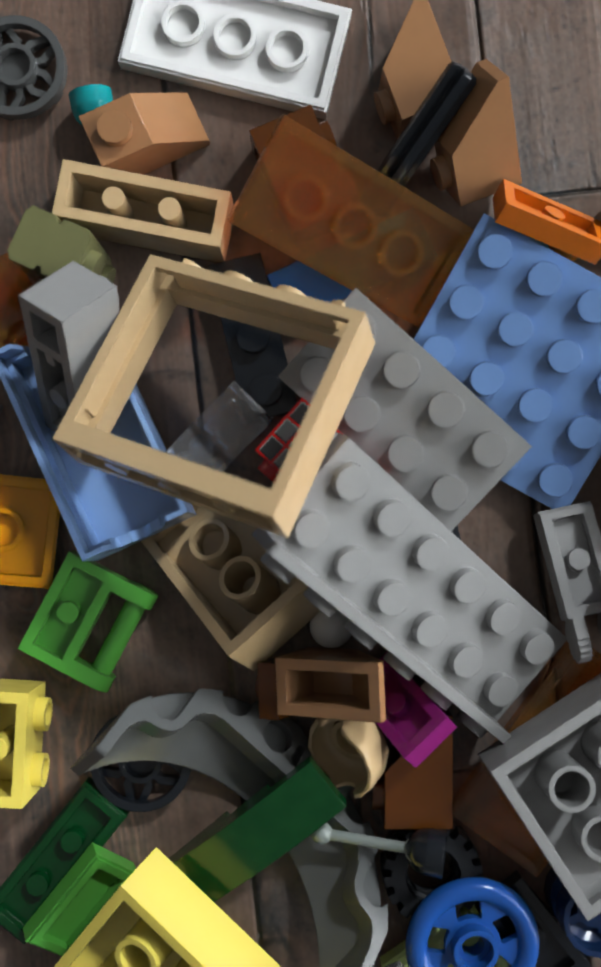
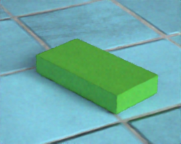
M92 842L22 928L25 942L63 956L122 883L135 871L134 862Z

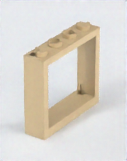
M150 254L52 439L78 463L288 539L374 348L375 341L366 312L346 307L344 300L326 302L308 297L298 289L288 285H278L274 288L255 283L245 275L235 271H226L222 274L203 269L186 258L181 263ZM177 304L335 349L272 489L111 434Z

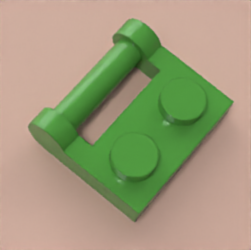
M74 550L69 551L25 633L18 650L90 688L106 693L116 678L113 670L145 609L152 610L159 595L152 589L132 581L95 561H82L78 552ZM114 593L126 601L94 662H88L80 658L79 655L111 594Z

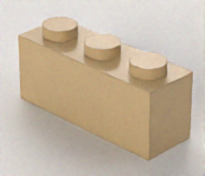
M63 159L52 214L57 215L61 221L66 219L90 230L96 239L213 262L226 261L235 208L230 191Z

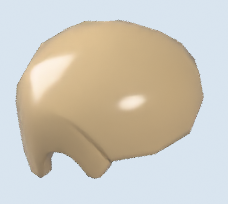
M316 718L310 727L308 749L313 760L330 777L331 782L336 788L341 786L355 787L353 791L355 798H361L371 790L384 774L389 754L384 733L374 722Z

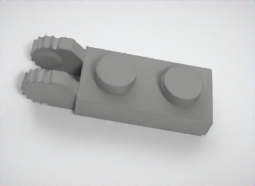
M590 501L540 511L533 515L560 619L565 621V635L569 643V649L573 659L578 664L591 661L593 656L592 644L589 639L590 636L584 616L598 613L597 627L601 636V534L593 505Z

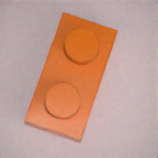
M506 179L502 180L493 196L495 223L545 243L552 251L571 261L580 258L594 265L598 263L601 258L600 220Z

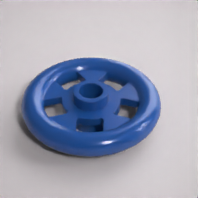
M484 877L455 879L429 893L420 902L410 919L405 942L406 958L409 967H448L449 964H452L454 967H494L499 956H502L509 963L508 967H535L540 949L537 922L525 900L507 885ZM479 901V914H466L457 918L456 905ZM508 915L516 932L501 939L493 922ZM433 927L447 929L444 935L443 949L428 947V940ZM480 936L476 944L472 946L462 945L467 939Z

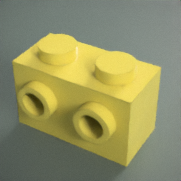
M0 679V808L22 809L40 790V787H45L50 759L48 753L42 752L43 731L49 730L53 712L51 697H45L46 681Z

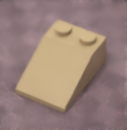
M221 468L217 469L218 471L225 473ZM192 504L197 515L141 542L228 657L255 671L258 662L265 661L313 619L320 610L303 595L309 587L296 576L287 584L261 562L260 558L266 553V550L252 535L257 527Z

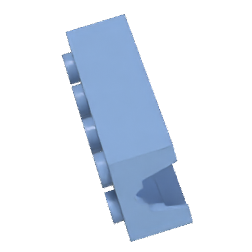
M8 344L0 348V379L82 561H99L197 515L191 503L78 463L52 439L55 432L45 425L29 346ZM136 384L111 434L168 453Z

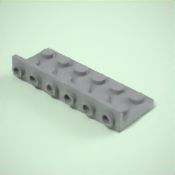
M341 432L332 440L289 538L287 539L257 528L252 533L254 538L266 550V553L260 560L267 568L287 584L296 576L309 587L303 595L313 605L330 618L338 610L350 619L344 627L352 636L370 650L377 642L388 650L383 659L408 681L415 674L423 678L425 682L420 688L444 710H447L452 703L461 710L457 713L456 717L479 738H482L488 731L503 744L510 739L511 735L497 721L567 641L566 636L349 437Z

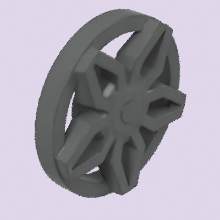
M20 15L0 17V117L12 121L36 117L47 111L54 104H57L63 95L68 74L65 53L54 33L41 22ZM13 29L28 30L40 35V37L28 40L23 45L22 40ZM3 32L8 35L13 43L4 45ZM48 47L41 57H34L36 51ZM56 57V73L53 79L47 70L42 68L48 67ZM37 80H42L50 88L46 92L35 88L33 85ZM10 90L16 92L13 102L10 106H7L8 93ZM28 90L31 96L38 100L23 106L26 102L25 91Z

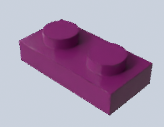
M384 654L380 660L383 661L386 721L376 724L403 758L417 768L457 726L420 688L421 686L413 677L408 681L383 659Z

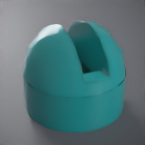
M103 84L80 86L71 90L68 94L73 116L81 125L82 123L78 116L113 101L112 89Z

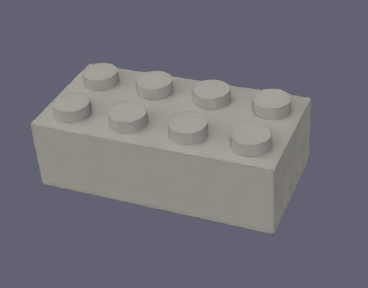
M355 288L344 300L345 305L348 308L366 312L375 345L337 429L349 437L443 525L452 531L532 446L361 291ZM308 342L278 377L296 394L311 404L335 349Z

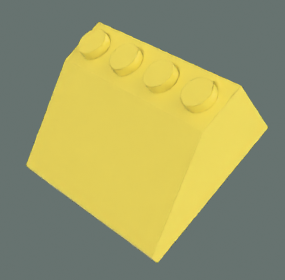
M156 847L122 883L54 967L281 966Z

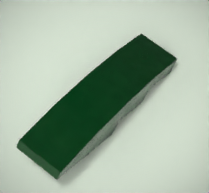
M309 756L272 787L267 784L231 814L226 811L168 859L215 902L279 859L346 808V799L313 758Z

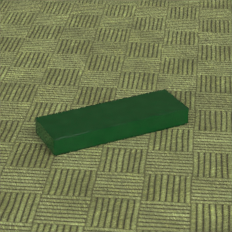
M90 777L86 779L0 887V925L23 944L26 942L22 928L89 845L93 842L103 847L130 812L113 805L103 797Z

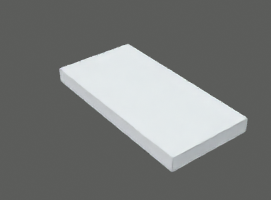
M133 0L118 63L122 70L293 112L311 105L316 117L326 120L351 21L352 9L318 0Z

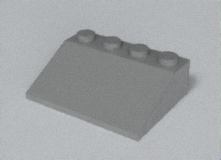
M601 673L510 732L511 737L504 744L498 740L478 753L485 767L587 921L601 913Z

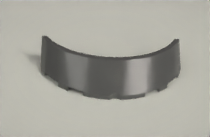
M197 689L195 692L173 693L153 698L149 696L128 705L70 769L80 776L93 769L122 762L154 761L170 763L205 774L224 784L247 801L267 784L272 787L309 756L312 757L308 749L309 738L304 734L302 727L288 717L279 721L259 719V701L249 704L235 698L223 696L224 691ZM352 786L338 787L337 789L346 799V808L327 823L332 829L375 836L370 821L362 822L356 806L349 795ZM310 835L288 851L302 879L313 913L318 941L319 967H373L388 932V904L381 906L379 880L374 860L378 849L336 841H329L327 844L319 845L312 840Z

